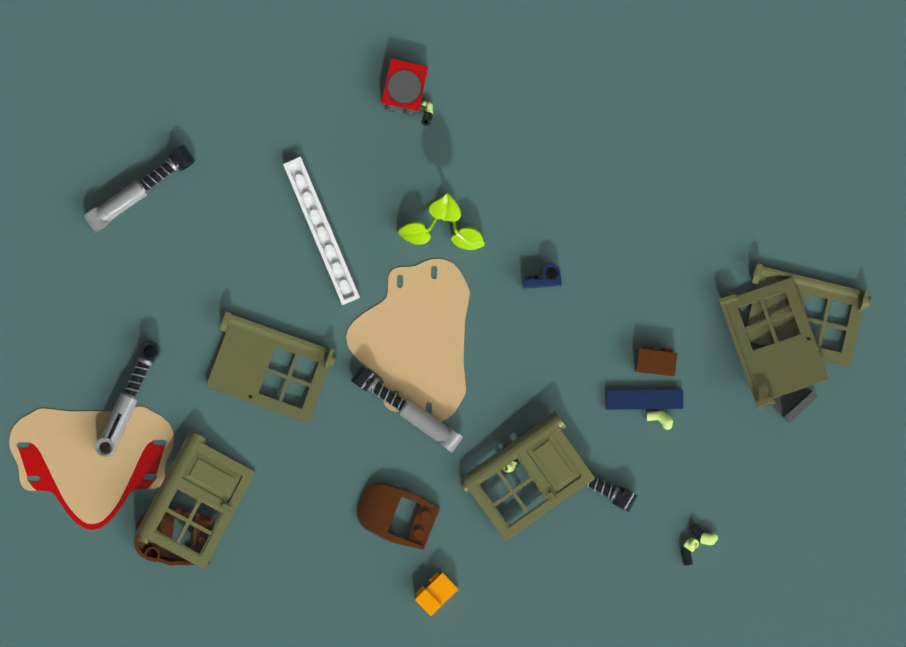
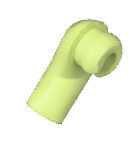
M665 411L646 412L647 421L658 420L664 429L669 430L672 428L673 419Z

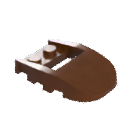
M375 483L364 491L358 505L357 518L364 529L385 541L424 550L440 507L435 506L427 501V499L404 487L401 488L387 483ZM401 497L421 504L407 540L388 533Z
M171 509L187 519L191 513L181 509ZM146 512L139 517L135 530L139 528ZM165 512L156 531L172 539L174 519L177 517ZM197 513L192 518L195 519V523L212 531L215 518ZM195 527L192 550L200 554L209 535ZM137 535L134 537V546L137 553L146 560L171 566L194 565L179 556H171L170 551L155 543L148 542V544L137 540Z

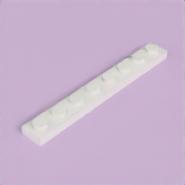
M301 157L283 164L342 305L359 299L360 296Z

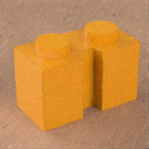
M443 572L440 575L435 573L429 579L431 583L426 588L422 586L415 593L417 595L415 601L430 616L459 590Z

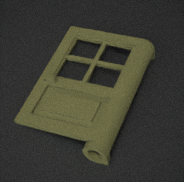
M757 263L751 283L756 284L755 290L792 277L803 308L805 307L807 294L827 299L823 321L807 317L808 322L822 325L817 344L822 360L850 367L862 311L865 307H869L871 296H868L869 290L853 289L763 267V264ZM785 292L764 299L770 319L792 311ZM760 301L752 303L747 326L766 320ZM831 301L852 305L847 327L827 322ZM794 315L772 322L778 342L799 334ZM768 324L746 331L750 343L761 346L775 343ZM826 326L846 331L841 352L821 348Z
M792 277L739 296L737 294L733 295L732 292L722 295L719 302L757 409L775 404V398L829 380ZM785 292L792 311L770 319L764 299ZM760 301L766 320L744 327L738 308ZM794 315L800 335L778 342L772 322ZM768 324L775 343L753 350L746 331Z
M226 311L220 327V331L226 332L206 388L309 424L329 367L335 364L337 355H334L335 350L240 318ZM276 347L295 354L288 375L268 369ZM299 356L319 362L311 383L291 377ZM266 372L286 379L279 400L259 394ZM290 381L310 387L302 409L282 402Z
M556 411L461 477L463 482L460 484L466 492H471L505 542L596 479L562 432L566 425ZM515 459H518L530 477L513 489L500 470ZM497 473L509 489V492L492 503L480 484ZM533 480L546 499L531 510H528L516 492ZM513 495L525 514L508 525L495 506Z
M188 431L185 441L134 534L138 536L137 540L148 544V542L155 543L205 570L255 471L205 445L206 439ZM177 489L197 500L188 519L168 508ZM201 502L220 512L212 531L191 521ZM165 512L186 522L176 541L156 531ZM189 524L209 535L200 554L180 544Z

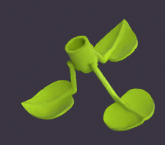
M448 192L430 204L429 212L434 219L429 227L426 228L421 222H410L398 230L399 236L406 241L422 245L430 241L431 235L429 231L437 219H442L443 221H451L453 223L455 234L451 236V240L457 247L465 250H475L485 245L482 234L475 228L463 227L460 230L457 229L456 221L461 217V210Z

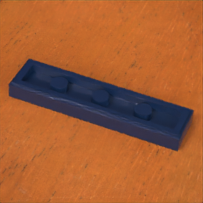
M606 390V410L683 409V390Z

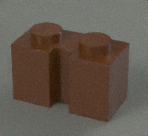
M643 346L642 349L637 351L635 372L673 377L675 376L677 353H673V349L662 348L661 351H656L652 346Z

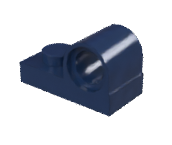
M553 263L545 265L542 270V279H538V276H526V280L522 281L523 289L562 286L560 268ZM548 268L555 269L556 276L554 278L547 277L546 270Z

